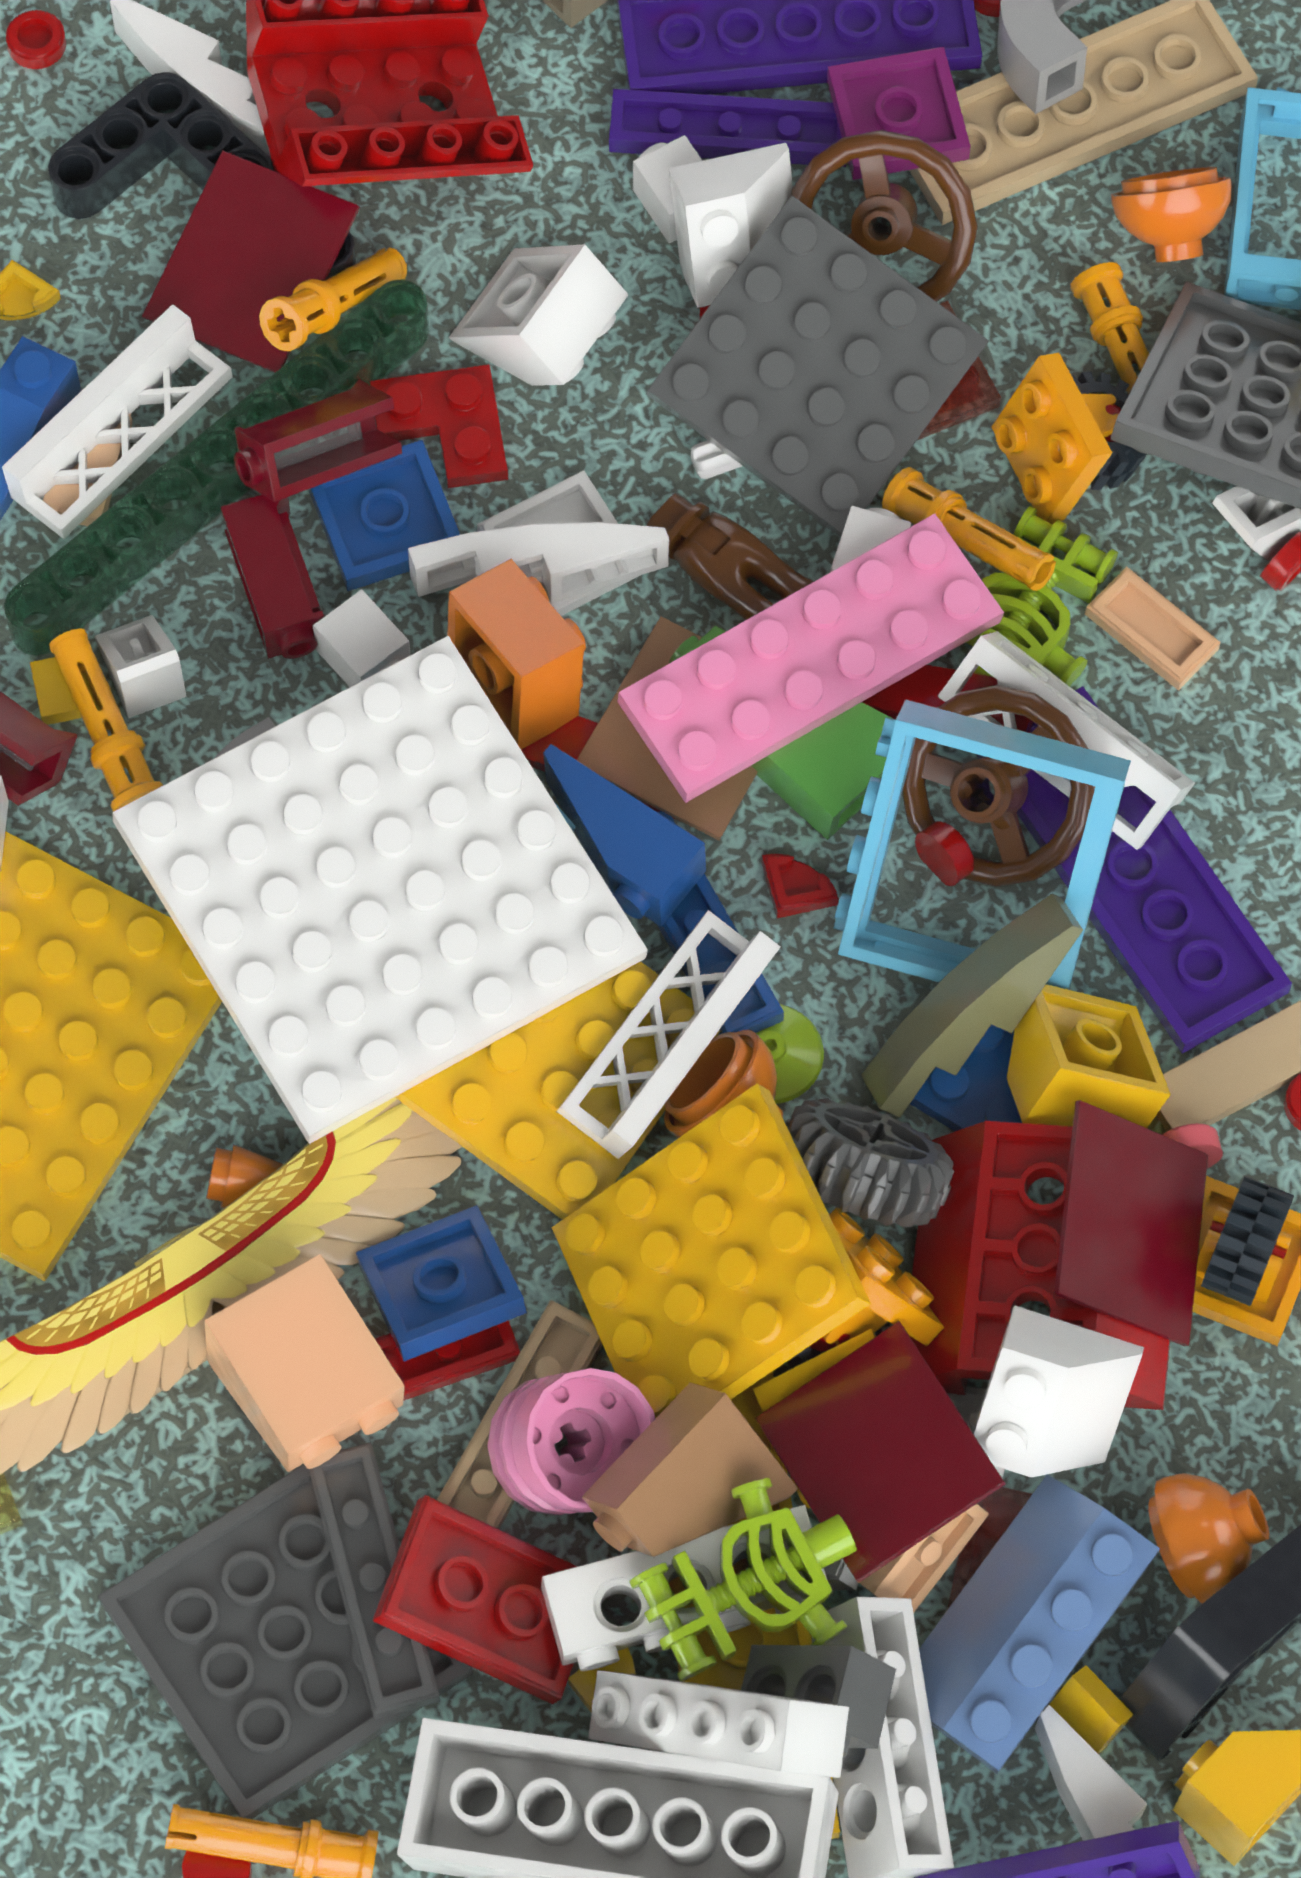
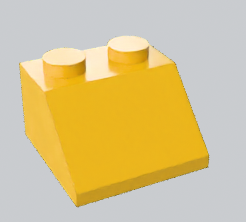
M1046 984L1015 1028L1007 1082L1022 1123L1073 1126L1075 1102L1081 1100L1144 1128H1148L1171 1095L1136 1006Z
M1301 1730L1233 1731L1219 1747L1208 1739L1182 1768L1184 1773L1175 1783L1181 1794L1173 1811L1233 1866L1243 1858L1301 1794Z

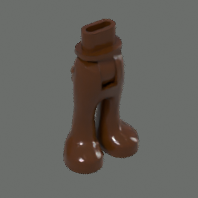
M678 493L669 497L647 523V526L665 528L669 537V558L676 560L681 569L690 576L693 582H696L708 593L733 609L745 620L774 605L748 584V578L758 580L782 600L814 582L795 571L743 526L715 511L710 513L709 507L702 502L692 505Z

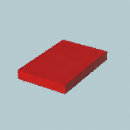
M424 1495L416 1502L372 1621L553 1705L562 1699L574 1663L562 1666L541 1589L542 1576L578 1566Z

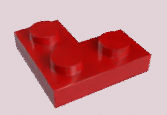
M490 364L369 381L371 386L393 397L394 409L374 416L378 430L398 441L439 435L448 488L508 480V468Z

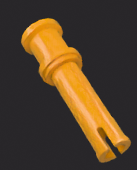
M389 247L386 250L382 248L374 255L344 269L325 281L317 279L303 281L294 289L293 294L289 297L277 296L268 300L262 306L259 316L264 336L279 350L291 351L301 347L311 333L322 334L332 330L338 324L343 312L367 301L369 298L393 285L400 284L407 275L406 262L403 256L394 248ZM284 314L285 318L278 322L277 317Z
M1106 262L1081 272L1071 282L1070 289L1074 297L1082 299L1092 321L1090 334L1101 346L1107 347L1121 380L1129 384V387L1126 389L1129 395L1138 378L1132 364L1136 363L1141 372L1150 353L1139 331L1142 328L1143 315L1137 306L1130 304L1121 284L1124 273L1118 263ZM1106 297L1108 299L1110 307L1105 306L1103 298Z
M911 467L902 469L889 483L883 496L882 509L893 512L900 519L909 521L913 525L936 514L958 547L1015 578L1033 591L1040 590L1051 578L1056 561L1053 560L1055 557L1052 554L1032 546L1004 528L967 509V504L961 494L953 490L943 492L924 481L920 471Z
M73 629L54 638L49 643L50 650L57 659L72 694L73 701L94 744L90 751V761L95 769L102 770L114 797L110 805L114 812L160 788L163 784L161 781L154 780L142 754L146 746L143 738L134 730H128L111 692L110 685L88 641L86 630ZM81 673L86 675L101 709L100 711L97 710ZM107 730H109L112 735L109 736ZM123 768H126L128 770V773L132 779V783L129 782Z
M173 1804L165 1849L172 1850V1848L294 1869L293 1876L299 1878H371L379 1832L368 1829L364 1835L325 1829L322 1827L320 1820L310 1819V1822L303 1821L302 1827L299 1828L180 1807L179 1804Z

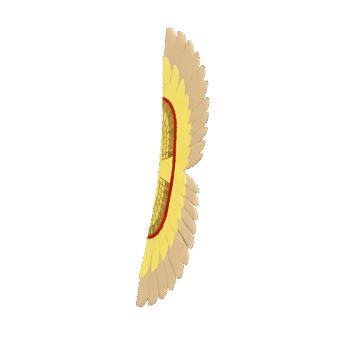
M394 1097L310 1144L308 1143L281 1167L212 1218L200 1225L182 1231L134 1263L136 1268L60 1312L0 1341V1475L16 1463L19 1471H27L41 1462L60 1442H62L60 1449L62 1453H69L81 1447L94 1435L95 1430L99 1434H104L114 1428L123 1419L128 1406L131 1414L142 1411L154 1395L159 1380L161 1391H168L182 1378L187 1364L190 1370L197 1369L207 1354L204 1320L212 1316L213 1302H218L228 1307L319 1254L322 1255L336 1279L341 1278L345 1272L339 1266L357 1264L356 1252L394 1238L404 1229V1223L395 1219L417 1211L435 1199L436 1192L429 1188L448 1178L461 1165L460 1157L449 1155L462 1146Z

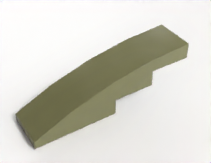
M1050 894L997 931L949 972L900 1023L861 1074L880 1109L901 1117L935 1067L957 1075L991 1024L1010 1033L1014 1031L1083 931L1063 898Z

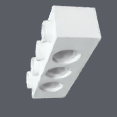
M805 1505L790 1509L802 1532L812 1528ZM733 1525L719 1528L655 1557L634 1551L542 1576L541 1589L562 1666L578 1662L580 1671L598 1669L619 1661L618 1650L644 1644L646 1653L663 1651L659 1640L670 1632L662 1618L651 1623L648 1622L644 1613L650 1607L640 1587L632 1589L629 1581L645 1570L665 1562L669 1570L664 1573V1576L669 1583L679 1577L671 1563L673 1556L685 1550L705 1589L721 1583L720 1545ZM768 1530L759 1532L762 1561L765 1558H770L772 1555ZM746 1537L740 1539L732 1549V1566L738 1561L747 1558ZM783 1537L784 1547L788 1549L789 1547ZM799 1571V1574L805 1579L803 1573ZM785 1581L776 1584L787 1596L799 1603L804 1601L789 1588ZM757 1593L749 1598L755 1606L763 1611L775 1608L762 1593ZM614 1594L627 1595L636 1602L639 1608V1616L629 1625H613L604 1618L601 1612L602 1602ZM735 1606L719 1613V1617L727 1632H732L751 1624L749 1620L739 1613ZM695 1607L681 1608L676 1611L683 1626L699 1618ZM775 1608L776 1614H784Z
M855 1597L827 1610L836 1623L843 1620L847 1627L826 1645H852L896 1668V1673L878 1749L848 1748L847 1756L842 1758L840 1778L833 1777L834 1785L839 1792L837 1805L848 1877L913 1878L953 1869L954 1863L911 1598Z
M597 1670L588 1739L780 1772L840 1778L849 1707L691 1682H680L659 1677Z

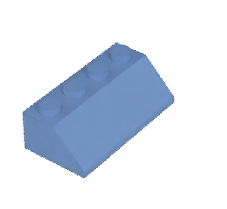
M1047 1474L919 1648L931 1726L998 1774L1152 1563L1160 1548L1106 1508Z

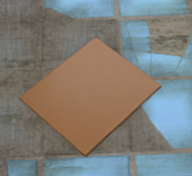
M660 616L577 761L631 796L720 841L756 777L757 771L752 766H749L685 803L617 702L620 691L668 665L673 653L685 640L691 636H696L699 640L702 638Z

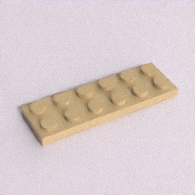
M1170 0L1081 38L1080 40L1087 46L1083 89L1037 114L1015 94L1002 72L956 91L971 150L969 160L953 162V165L971 190L974 210L977 211L1246 95L1248 87L1256 88L1258 76L1210 0ZM921 168L909 170L941 225L951 222L952 216L949 201L933 176Z

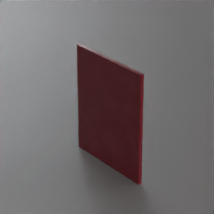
M222 150L142 317L154 322L173 304L191 318L195 340L280 375L291 351L279 350L264 336L260 326L259 315L261 308L268 300L274 297H289L293 294L294 289L303 281L309 279L326 280L360 210V206L312 186L302 187L280 173ZM284 314L277 317L278 322L285 318Z
M1076 1101L1054 1295L1161 1336L1182 1346H1188L1190 1343L1208 1154L1086 1102Z
M900 1321L755 1418L819 1522L822 1523L837 1514L845 1522L853 1537L857 1551L842 1559L858 1583L1006 1484Z

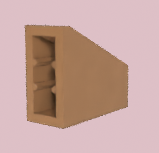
M690 1382L583 1494L582 1498L598 1517L593 1522L595 1530L609 1545L619 1551H623L628 1547L655 1557L745 1518L746 1515L741 1499H734L731 1493L732 1489L759 1479L770 1478L772 1487L767 1489L771 1506L789 1499L798 1488L726 1393Z

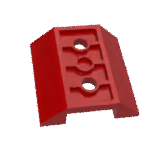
M246 0L247 73L274 170L302 187L531 172L533 161L519 115L498 116L478 51L477 42L489 17L484 0ZM425 95L433 96L444 104L446 110L433 111L428 105L421 102L419 97ZM309 102H320L327 105L332 110L334 116L330 118L319 117L314 111L308 109L306 104Z
M983 1121L931 1140L940 1144L945 1149L946 1154L954 1162L952 1167L954 1173L949 1184L952 1187L945 1205L940 1206L936 1218L930 1219L928 1224L918 1225L912 1275L933 1295L934 1300L928 1306L943 1324L944 1328L928 1346H925L912 1336L910 1337L946 1393L966 1395L967 1378L990 1380L1014 1305L1019 1307L1029 1301H1038L1049 1307L1051 1310L1049 1317L1144 1347L1124 1407L1164 1410L1171 1341L1054 1295L1073 1126ZM1049 1177L1063 1184L1064 1190L1062 1195L1050 1204L1034 1203L1027 1196L1029 1187L1038 1179Z

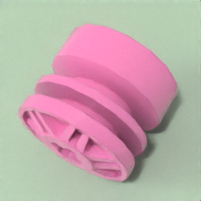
M587 1368L525 1381L505 1396L491 1420L487 1448L493 1474L506 1494L529 1511L554 1516L577 1512H593L582 1498L583 1494L655 1420L654 1411L638 1387L614 1372ZM562 1434L567 1437L568 1445L564 1446L560 1450L561 1455H558L554 1444L562 1439Z

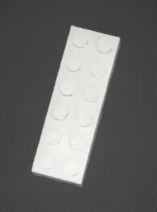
M423 1718L397 1855L413 1870L465 1878H825L839 1792L831 1778L827 1776L780 1772L686 1755Z

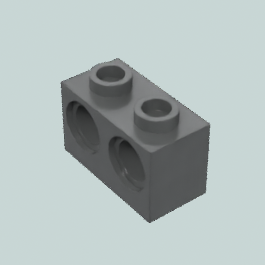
M752 1645L741 1690L849 1707L843 1757L847 1756L848 1748L878 1749L896 1668L852 1645Z

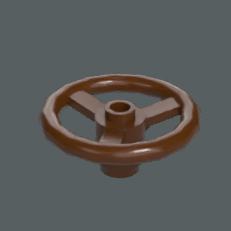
M884 130L843 137L812 157L793 186L791 196H794L812 210L814 197L828 176L851 160L859 158L865 193L853 214L851 221L852 231L846 236L871 254L889 255L904 247L940 264L934 276L917 286V288L936 302L951 293L971 263L978 225L971 190L948 157L918 137ZM884 155L909 160L933 176L949 201L954 226L951 240L916 224L918 214L916 202L911 193L904 187L889 183ZM876 217H884L891 224L884 226L877 221Z
M994 685L959 692L937 707L964 716L996 710L1026 716L1038 725L1031 734L1089 749L1069 717L1036 693ZM919 738L915 739L902 791L907 822L914 834L917 835L935 822L930 811L925 785L926 779L950 787L952 804L963 818L974 823L990 822L1002 861L996 862L974 857V870L964 878L965 880L995 887L1036 881L1069 858L1083 836L1096 786L1070 780L1071 791L1065 819L1048 843L1029 854L1016 812L1022 807L1027 798L1028 780L1026 774L1032 769L989 757L962 763L932 753L938 745L937 743ZM990 781H991V783L993 784L994 791H995V795H993L992 792L990 791V788H989V782H990Z

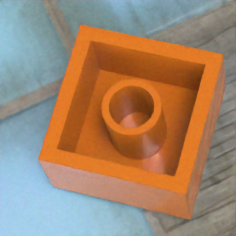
M509 559L449 591L447 636L450 637L520 749L549 735L579 716L580 695L583 688V656L586 650L585 639L576 623L569 618L563 619L549 603L544 587L535 577H527L512 559Z

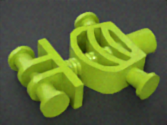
M1029 506L1019 520L1013 535L1020 539L1025 537L1040 545L1038 549L1053 554L1057 548L1067 553L1063 561L1057 557L1053 559L1056 561L1054 572L1046 585L1037 591L1027 588L1025 584L1006 573L994 572L982 579L983 583L1002 608L1004 614L1000 623L965 643L974 646L980 636L997 631L1070 687L1082 674L1088 660L1083 656L1075 659L1063 650L1070 630V612L1052 589L1056 586L1089 604L1096 596L1098 584L1101 585L1113 568L1118 551L1110 549L1106 553L1090 544L1091 536L1083 532L1077 537L1075 542L1064 537L1063 535L1067 527L1066 523L1057 520L1054 524H1051L1036 516L1037 509ZM1080 566L1081 568L1095 574V578L1077 569L1076 567ZM1040 609L1049 615V617L1057 627L1056 631L1053 629L1049 621L1039 612ZM980 666L974 672L976 674L992 676Z
M770 1478L755 1480L731 1490L734 1499H741L747 1520L740 1521L730 1527L720 1545L721 1583L705 1589L685 1550L674 1555L671 1562L685 1588L684 1591L674 1595L664 1576V1573L669 1570L665 1562L645 1570L629 1581L632 1589L640 1587L650 1607L644 1613L648 1622L651 1623L662 1618L670 1633L662 1637L659 1643L663 1651L672 1649L682 1669L677 1674L680 1682L707 1670L717 1663L714 1655L706 1657L696 1638V1635L704 1631L708 1632L722 1661L735 1655L737 1650L719 1617L720 1612H725L726 1609H731L732 1606H735L743 1617L766 1632H781L800 1621L815 1640L811 1645H826L847 1627L843 1620L836 1623L821 1604L828 1599L832 1591L822 1569L857 1551L853 1537L840 1515L837 1514L802 1532L789 1508L773 1511L767 1489L772 1487ZM768 1530L772 1555L770 1558H765L762 1561L759 1532ZM746 1537L748 1567L745 1571L741 1570L739 1574H735L732 1566V1549L740 1539ZM783 1537L789 1547L788 1549L784 1547ZM799 1571L803 1573L805 1579L799 1574ZM785 1581L789 1588L804 1601L799 1603L787 1596L776 1584ZM757 1593H762L776 1609L784 1614H767L755 1606L749 1598ZM693 1603L699 1618L683 1626L676 1611Z

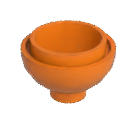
M1199 167L1129 178L1121 181V192L1111 195L1115 216L1124 228L1140 241L1154 246L1156 262H1171L1204 255L1202 238L1212 232L1223 219L1231 201L1232 185L1231 177H1218L1217 167Z
M751 1030L726 1032L714 1037L665 1102L664 1122L666 1128L679 1138L756 1083L769 1090L773 1099H775L777 1071L772 1052L765 1042ZM777 1105L783 1118V1110Z
M1181 1473L1159 1479L1155 1484V1496L1149 1499L1148 1512L1151 1528L1157 1547L1160 1548L1159 1552L1164 1564L1180 1591L1188 1598L1195 1597L1201 1604L1244 1571L1251 1562L1253 1545L1266 1541L1270 1537L1263 1509L1257 1497L1250 1489H1245L1232 1495L1222 1485L1206 1477Z

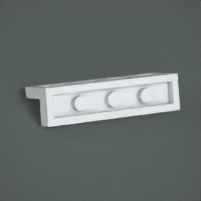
M172 304L2 466L11 498L65 539L233 377L231 367L195 340L191 318ZM189 358L208 372L196 386L172 387V374ZM178 402V403L172 408V403ZM164 403V417L154 426L130 428L129 414L140 405ZM121 422V429H114ZM122 443V457L112 467L87 469V454L97 444ZM130 443H136L130 448ZM79 463V469L71 470ZM88 483H94V484L88 489ZM79 484V498L62 515L41 500L55 485Z
M997 631L980 636L938 695L944 702L957 695L977 667L980 666L997 679L998 685L1036 693L1066 714L1090 750L1131 760L1124 787L1136 786L1155 800L1156 803L1138 828H1135L1117 814L1112 831L1136 850L1144 845L1169 809L1181 803L1195 784L1194 781ZM996 710L968 716L1003 726L990 716L1002 713L1004 726L1016 729L1015 715L1012 713ZM1034 770L1062 793L1070 797L1071 785L1069 779Z
M708 910L556 1112L619 1159L634 1146L781 946L761 931L748 941ZM707 933L737 955L726 972L700 975L696 948ZM686 962L688 976L674 978ZM716 984L704 1000L702 985ZM690 987L695 1011L694 1015L686 1022L664 1024L659 999L665 989ZM650 1010L652 1025L637 1027ZM679 1033L670 1047L667 1048L665 1034ZM654 1036L658 1060L656 1066L652 1071L627 1074L623 1045L629 1038ZM613 1060L615 1075L600 1077ZM643 1082L633 1097L630 1098L628 1084ZM617 1085L621 1113L608 1129L578 1105L591 1088Z

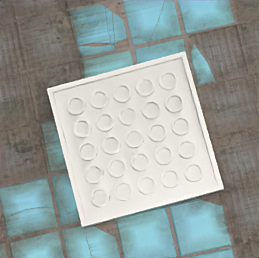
M449 636L113 812L115 826L309 1144L646 959L648 952L645 944Z

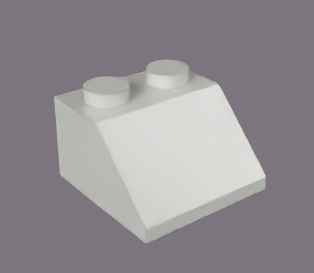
M786 143L668 168L680 267L697 308L712 304L789 200L793 184L789 148Z
M585 244L514 248L449 338L456 344L532 386L564 385L580 372L584 364L583 358L597 338L604 335L616 321L615 313L629 294Z
M1014 1305L973 1431L974 1436L994 1466L1028 1477L1105 1463L1144 1347Z

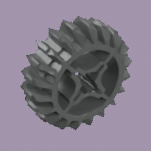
M829 1098L819 1099L818 1101H804L802 1105L795 1106L791 1119L786 1120L785 1124L822 1202L838 1207L841 1213L850 1212L860 1216L864 1221L869 1218L877 1220L885 1226L896 1223L902 1227H912L914 1224H928L930 1219L936 1218L940 1206L945 1205L952 1187L949 1184L954 1173L952 1169L954 1162L940 1144L932 1142L927 1133L911 1128L909 1122H900L892 1118L889 1113H879L867 1105L860 1107L851 1104L847 1100L837 1103Z

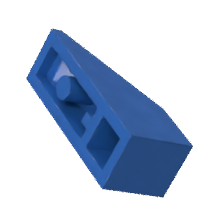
M24 336L21 337L0 369V520L13 502L2 466L81 392L78 371L74 360Z
M550 744L543 752L546 782L565 815L576 826L574 831L592 863L626 914L636 919H641L645 916L662 927L706 872L705 843Z

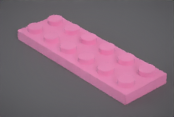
M933 514L619 692L617 702L684 802L687 803L1001 622L1004 611L936 514Z

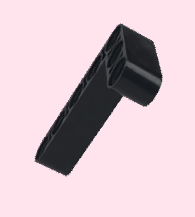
M168 72L156 73L146 78L61 146L51 156L48 165L55 205L61 213L75 219L90 218L99 213L167 157L202 190L222 150L272 171L275 170L272 159L193 86L179 75ZM165 109H174V110H175V111H173V112H171V113H166V114L158 113V112H160V111H162V110H165ZM118 145H132L126 149H114ZM203 146H216L212 150H197ZM77 180L87 181L82 185H68ZM348 232L336 257L339 260L333 263L326 280L356 264L355 245L350 232Z
M1301 1524L1193 1611L1170 1635L1120 1698L1121 1702L1134 1714L1125 1724V1727L1158 1761H1161L1171 1753L1169 1748L1178 1738L1182 1736L1183 1739H1186L1246 1668L1301 1624Z

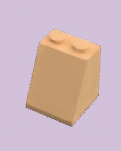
M321 1254L204 1320L208 1363L287 1472L302 1464L307 1469H312L325 1463L341 1450L339 1442L360 1430L365 1435L373 1434L389 1425L399 1415L397 1408L403 1405L404 1384Z

